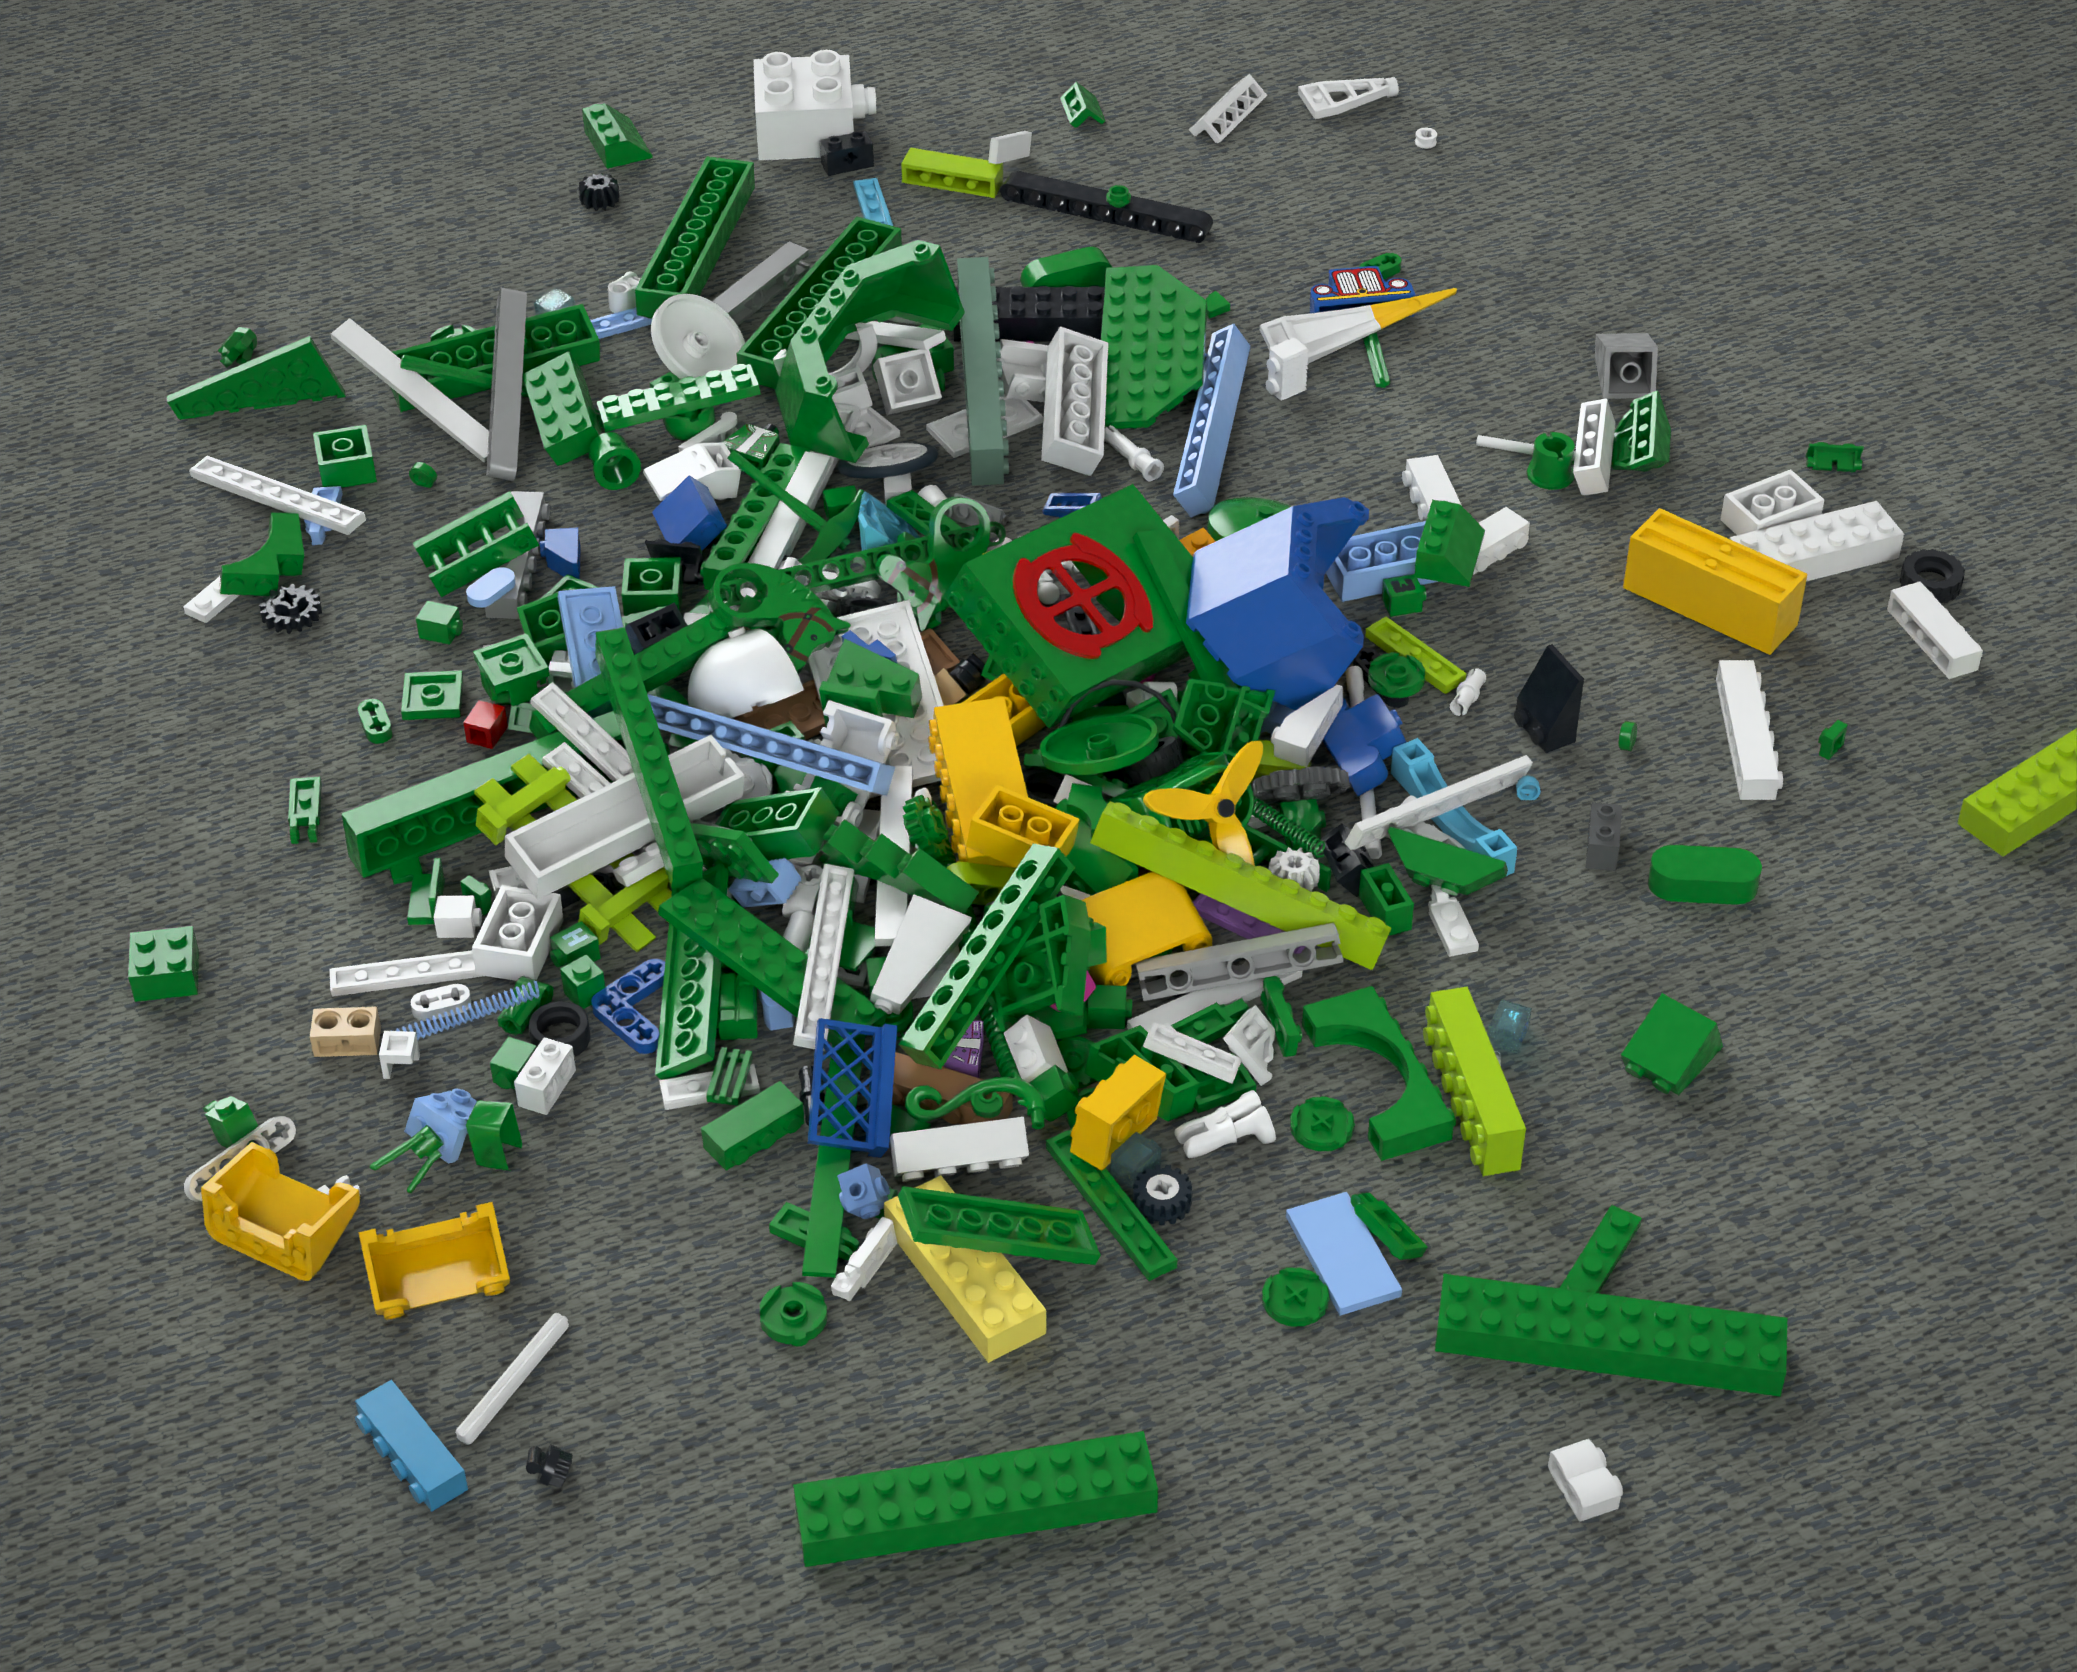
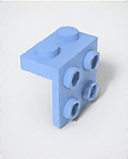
M453 1089L452 1091L432 1093L428 1096L415 1098L404 1132L413 1137L426 1125L430 1126L444 1143L438 1149L442 1154L440 1158L448 1164L456 1162L468 1133L466 1128L467 1120L477 1101L471 1097L469 1092L463 1089Z

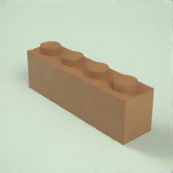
M895 1052L892 1104L905 1106V1098L913 1088L928 1085L935 1088L941 1094L942 1103L937 1105L935 1101L925 1099L921 1101L919 1106L924 1110H936L970 1085L983 1079L945 1067L937 1069L917 1064L910 1056ZM996 1092L1003 1099V1110L998 1116L993 1118L977 1116L972 1110L971 1101L940 1118H943L948 1123H958L961 1125L1007 1119L1013 1109V1094ZM992 1093L986 1095L984 1098L990 1099L992 1097Z

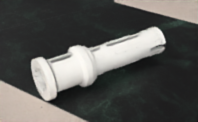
M1110 425L1109 429L1108 427L1105 428L1104 441L1128 459L1129 465L1133 470H1139L1143 478L1149 482L1161 476L1164 464L1159 459L1152 458L1146 448L1137 447L1114 426Z

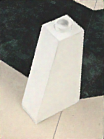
M913 895L871 993L870 1001L875 1004V1008H880L887 1014L893 1012L899 1015L963 939L962 935L967 934L972 917Z

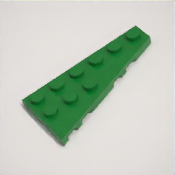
M308 336L167 396V403L178 419L182 420L211 416L214 412L229 410V413L239 412V408L254 407L255 410L296 404L298 400L312 399L313 402L323 400L322 397L337 395V398L346 397V394L316 344Z

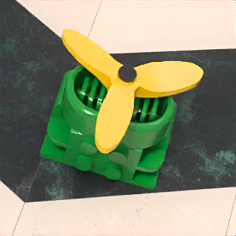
M1261 741L1247 743L1230 763L1225 752L1200 753L1184 761L1177 768L1161 776L1144 781L1106 800V803L1108 804L1109 801L1123 803L1131 811L1142 816H1152L1162 825L1181 829L1187 836L1198 841H1207L1213 844L1216 849L1227 854H1236L1245 862L1255 866L1252 849L1244 827L1248 824L1254 809V794L1250 782L1260 764L1263 755V744Z

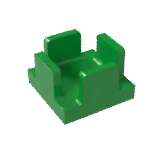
M527 633L473 651L474 660L480 669L482 686L491 701L498 700L497 694L507 690L509 702L512 706L530 701L532 697L538 694L537 681L540 685L546 683V677L550 676L549 667Z

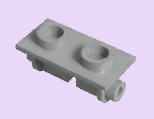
M955 493L954 497H965L972 499L959 493ZM972 499L983 506L990 521H996L1003 526L1006 525L1008 516L1005 515L1002 509ZM967 504L952 506L951 519L970 526L979 524L978 516L972 507Z

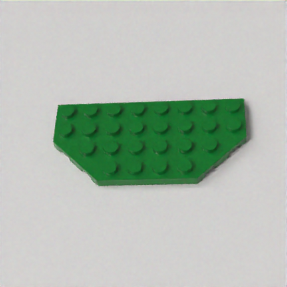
M1158 265L1112 267L1106 270L1101 340L1108 342L1105 428L1108 427V429L1110 425L1116 429L1147 428L1156 422V417L1165 410L1169 412L1182 402L1183 396L1192 389L1196 391L1203 385L1207 301Z

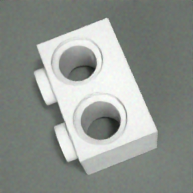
M545 1037L542 1039L514 1081L519 1107L545 1115L548 1114L576 1071L573 1047L571 1045Z

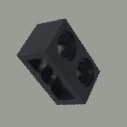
M1341 823L1321 838V841H1325L1323 852L1336 881L1354 896L1358 897L1361 870L1374 867V864L1365 845L1355 850L1349 849L1345 841L1351 830Z

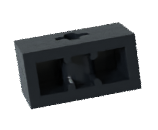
M855 131L851 134L831 136L820 140L821 164L827 175L832 176L874 167L873 142L866 131Z
M674 602L629 623L625 629L635 655L688 625Z

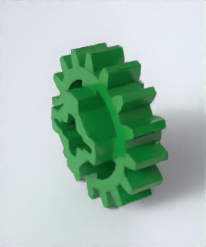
M923 795L905 801L906 805L903 806V810L906 814L903 815L911 845L916 847V850L920 848L934 859L946 855V850H949L946 841H949L941 811L938 808L936 809L935 804L931 806L930 799L924 798Z

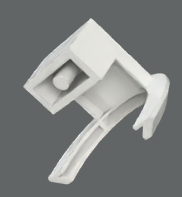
M868 323L855 324L859 335V347L851 361L837 371L829 373L836 378L838 388L832 396L834 404L839 403L859 407L860 410L873 405L862 374L872 362L877 350L873 325ZM786 349L781 350L773 358L779 376L787 354Z

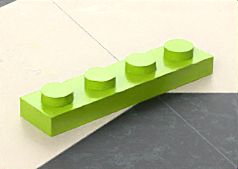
M1384 617L1366 628L1365 637L1387 653L1395 652L1403 657L1410 655L1419 660L1425 668V680L1444 694L1457 688L1461 682L1466 680L1467 673L1388 617Z

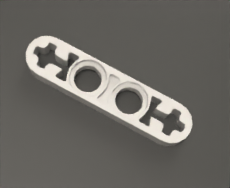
M285 1116L273 1117L265 1121L190 1174L184 1183L186 1196L195 1202L202 1201L201 1192L196 1193L195 1188L198 1186L196 1180L205 1181L213 1177L220 1171V1163L224 1159L232 1160L251 1140L257 1141L260 1146L271 1149L274 1153L278 1152L294 1139L296 1134L294 1123ZM275 1125L284 1126L285 1130L282 1131L283 1138L280 1136L274 1137L269 1141L266 1140L265 1136H270L276 1131Z

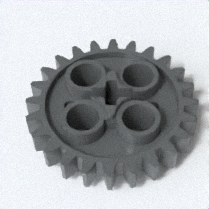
M1313 766L1301 768V770L1275 771L1270 773V775L1256 778L1255 781H1252L1253 794L1256 798L1263 799V801L1271 800V802L1277 801L1282 803L1299 801L1301 799L1327 798L1331 794H1339L1340 791H1346V789L1350 788L1349 774L1346 770Z

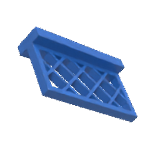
M823 1018L817 1020L808 1144L868 1152V1156L881 1158L889 1149L897 1036L896 1025L884 1024L883 1027H875ZM825 1029L836 1030L844 1040L832 1048L824 1038ZM859 1034L873 1036L872 1047L865 1053L853 1040ZM845 1044H848L858 1056L848 1066L836 1053ZM823 1048L827 1052L825 1055H823ZM830 1056L841 1069L831 1079L822 1069V1062ZM861 1061L870 1070V1078L863 1083L851 1071V1068ZM844 1074L856 1087L846 1096L834 1083ZM827 1087L839 1099V1102L830 1109L820 1100V1092ZM859 1091L868 1101V1108L861 1114L849 1101ZM842 1104L854 1117L844 1127L832 1114ZM820 1110L823 1114L818 1117V1112ZM865 1115H867V1122L863 1118ZM825 1117L837 1130L831 1137L817 1135L818 1123ZM858 1122L866 1132L865 1142L854 1141L846 1130Z

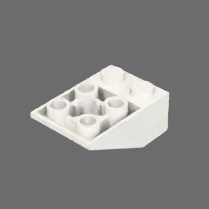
M724 442L693 445L645 468L643 473L660 501L664 500L688 475L707 486L713 499L724 500L737 497L741 469L727 459L731 453Z

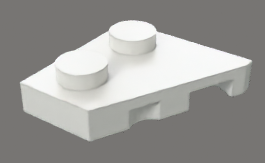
M1255 1005L1243 1014L1223 1039L1228 1044L1230 1051L1242 1059L1241 1062L1261 1086L1272 1079V1073L1267 1071V1063L1273 1060L1274 1049L1272 1043L1275 1038V1029Z

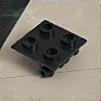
M656 539L655 541L645 540L651 558L681 557L684 583L698 585L699 582H704V578L700 575V569L705 559L700 546L691 542L677 544L663 539Z

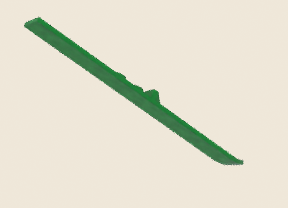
M856 990V991L859 992L861 995H863L865 998H867V997L863 994L862 991ZM865 1037L856 1043L863 1052ZM851 1048L845 1052H842L840 1049L836 1051L847 1066L858 1058ZM830 1057L828 1076L831 1079L841 1069ZM862 1061L851 1068V1071L860 1080ZM845 1074L834 1081L835 1085L845 1096L856 1089L855 1085ZM827 1087L824 1105L830 1109L839 1102V1099ZM859 1092L849 1099L856 1110ZM843 1104L832 1112L842 1127L854 1119ZM825 1117L822 1120L820 1136L831 1137L837 1130ZM855 1124L846 1130L852 1139L853 1135H855ZM822 1145L818 1147L802 1276L836 1278L844 1208L839 1198L842 1190L837 1175L849 1171L852 1150Z

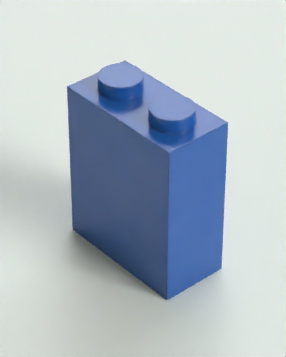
M690 475L652 511L666 541L677 544L691 542L700 546L701 550L709 545L727 527L708 487Z

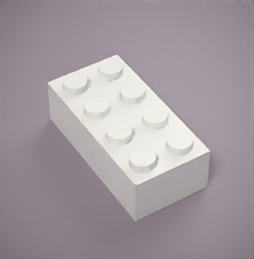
M1024 1117L894 1133L890 1136L894 1177L902 1176V1182L921 1180L924 1178V1173L934 1172L935 1178L940 1175L942 1177L952 1176L957 1173L956 1169L967 1167V1173L983 1172L989 1169V1164L999 1163L1000 1169L1019 1167V1165H1022V1160L1029 1156Z

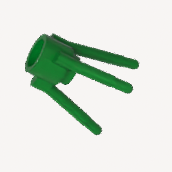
M426 1125L411 1139L370 1164V1169L378 1170L409 1149H412L420 1159L427 1156L428 1159L407 1188V1192L412 1193L433 1163L442 1156L438 1149L444 1143L435 1131Z

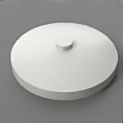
M678 294L664 301L652 318L651 337L657 354L667 368L678 378L682 379L688 376L695 378L703 376L712 370L724 371L737 365L736 353L745 344L743 335L729 314L714 302L698 295Z

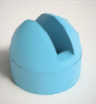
M1523 776L1517 782L1516 791L1519 799L1535 800L1539 797L1541 792L1540 784L1535 777Z

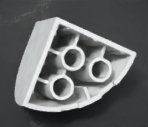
M743 626L728 632L729 638L712 645L698 659L689 679L688 702L691 707L733 718L753 711V706L757 705V707L769 703H775L803 691L804 688L792 661L779 642L762 629L745 630Z

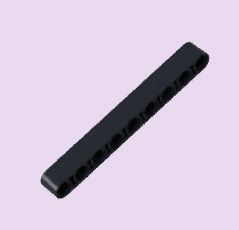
M1013 171L1000 189L1001 196L1007 201L1012 200L1011 202L1029 206L1035 205L1034 207L1052 211L1057 210V212L1074 216L1080 215V217L1097 221L1103 220V222L1115 225H1126V227L1142 231L1149 230L1151 233L1169 237L1172 235L1174 238L1192 242L1196 241V243L1203 242L1213 226L1212 217L1204 211L1131 196V201L1127 205L1117 208L1106 201L1108 190L1022 171Z

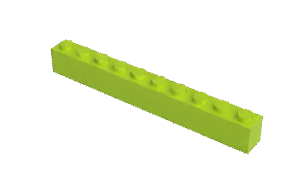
M1109 801L1102 812L1090 842L1095 846L1286 932L1334 923L1339 933L1340 944L1338 946L1342 957L1370 970H1373L1391 930V927L1378 918H1369L1358 913L1352 906L1340 905L1329 900L1323 893L1311 892L1300 887L1294 880L1282 879L1273 875L1265 867L1253 866L1236 854H1227L1216 849L1213 844L1207 841L1193 839L1187 836L1181 829L1169 828L1160 824L1152 816H1142L1131 811L1123 803ZM1334 940L1317 946L1321 948L1332 947Z

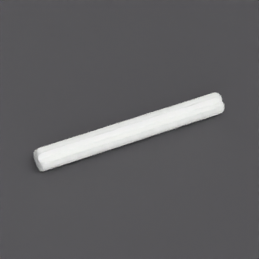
M554 1313L456 1429L455 1433L459 1441L467 1445L473 1443L567 1330L569 1324L565 1316Z

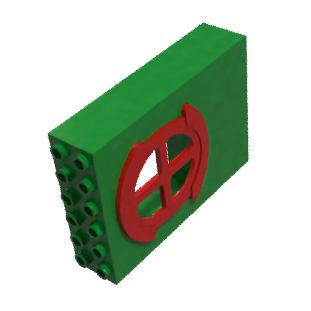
M1134 484L966 562L943 596L1049 729L1059 724L1066 710L1097 684L1112 679L1140 682L1190 656L1132 537L1136 532L1160 528L1189 589L1193 556ZM1072 561L1091 587L1087 589L1080 588L1064 569L1061 562ZM1047 569L1053 572L1071 595V597L1051 607H1044L1040 603L1037 594L1039 578ZM1099 595L1120 623L1116 626L1110 625L1093 605L1091 599ZM1076 606H1080L1101 633L1085 635L1069 631L1057 624L1054 617ZM1111 685L1091 692L1073 708L1069 718L1130 686Z

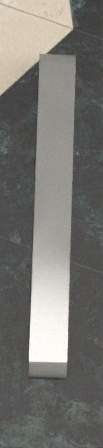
M500 287L496 307L486 476L514 481L518 463L527 292Z

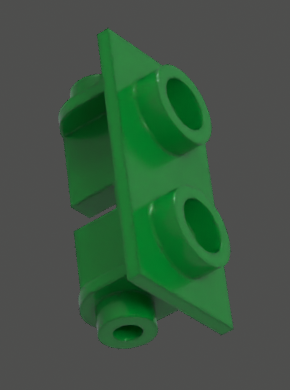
M1825 442L1809 443L1805 458H1807L1806 466L1812 467V470L1831 471L1832 462H1837V471L1856 472V470L1862 469V459L1860 458L1864 446H1855L1849 443L1843 445H1829Z

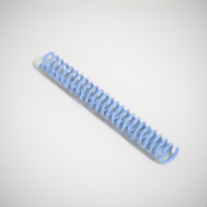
M534 980L536 994L531 983L528 982L530 996L525 985L522 984L524 998L519 987L516 986L518 1000L513 989L510 988L512 1002L507 991L504 990L506 1004L501 993H498L500 1006L495 995H492L494 1008L489 997H486L488 1010L483 1000L480 999L482 1012L477 1002L474 1001L477 1016L471 1004L468 1003L471 1018L465 1006L462 1005L465 1020L459 1008L456 1007L459 1022L452 1009L450 1013L453 1024L446 1011L444 1015L447 1026L441 1014H438L441 1028L435 1016H432L435 1030L429 1018H426L429 1032L423 1020H420L423 1034L417 1022H414L417 1040L420 1037L425 1038L426 1034L431 1036L432 1032L437 1034L438 1030L443 1032L444 1028L448 1030L450 1026L454 1028L456 1024L460 1026L462 1022L466 1024L468 1020L472 1022L474 1018L479 1019L480 1016L485 1017L486 1014L490 1015L491 1012L502 1011L503 1007L508 1009L509 1004L514 1007L515 1002L520 1005L521 1000L526 1003L527 998L531 1001L533 996L538 999L539 988L537 981ZM409 1024L408 1028L410 1032H414L411 1024ZM403 1026L402 1030L407 1032L405 1026Z

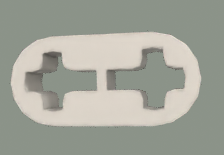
M452 984L422 991L411 999L412 1014L416 1019L426 1021V1018L433 1020L432 1016L438 1019V1014L445 1017V1011L448 1016H451V1009L455 1015L457 1014L456 1007L462 1013V1005L467 1010L469 1009L468 1003L471 1004L470 991L462 984ZM459 997L460 1000L454 1001L453 998ZM428 1004L429 1007L423 1008L422 1005Z

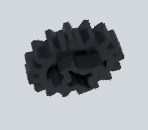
M291 584L288 588L280 586L278 592L270 590V597L263 596V603L259 604L262 622L267 624L268 629L275 627L277 633L283 629H286L287 634H290L292 629H297V631L301 632L303 626L312 627L311 621H319V614H322L319 594H315L313 588L306 591L305 585L299 588H295L294 584Z

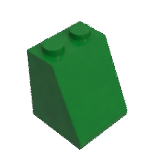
M1662 993L1621 1053L1625 1070L1638 1079L1644 1076L1653 1081L1652 1085L1665 1094L1671 1091L1679 1096L1722 1049L1723 1044L1718 1025L1715 1021Z

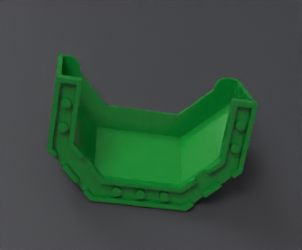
M916 240L847 265L790 340L775 392L791 445L809 448L811 451L856 463L869 445L867 437L845 430L832 399L838 388L836 378L828 373L826 362L847 334L857 331L855 325L857 323H868L874 320H878L880 323L894 317H900L949 331L955 328L965 314L940 245Z

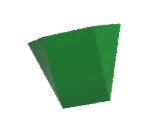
M1189 679L1173 730L1197 752H1225L1230 763L1247 743L1258 741L1264 719L1270 712L1276 690L1267 689L1265 692L1250 690V687L1242 686L1240 689L1226 687L1224 683Z

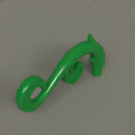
M1016 1072L1012 1073L1013 1078L994 1077L972 1084L936 1110H924L919 1106L921 1101L925 1099H931L937 1105L942 1103L941 1094L935 1088L928 1085L913 1088L905 1098V1108L908 1114L920 1122L938 1119L971 1101L972 1110L977 1116L983 1118L996 1117L1003 1110V1099L996 1092L1011 1093L1019 1097L1021 1100H1018V1104L1027 1108V1114L1031 1117L1032 1128L1042 1129L1045 1126L1044 1115L1047 1112L1045 1102L1038 1089L1024 1081ZM992 1093V1097L990 1099L984 1098L986 1095Z

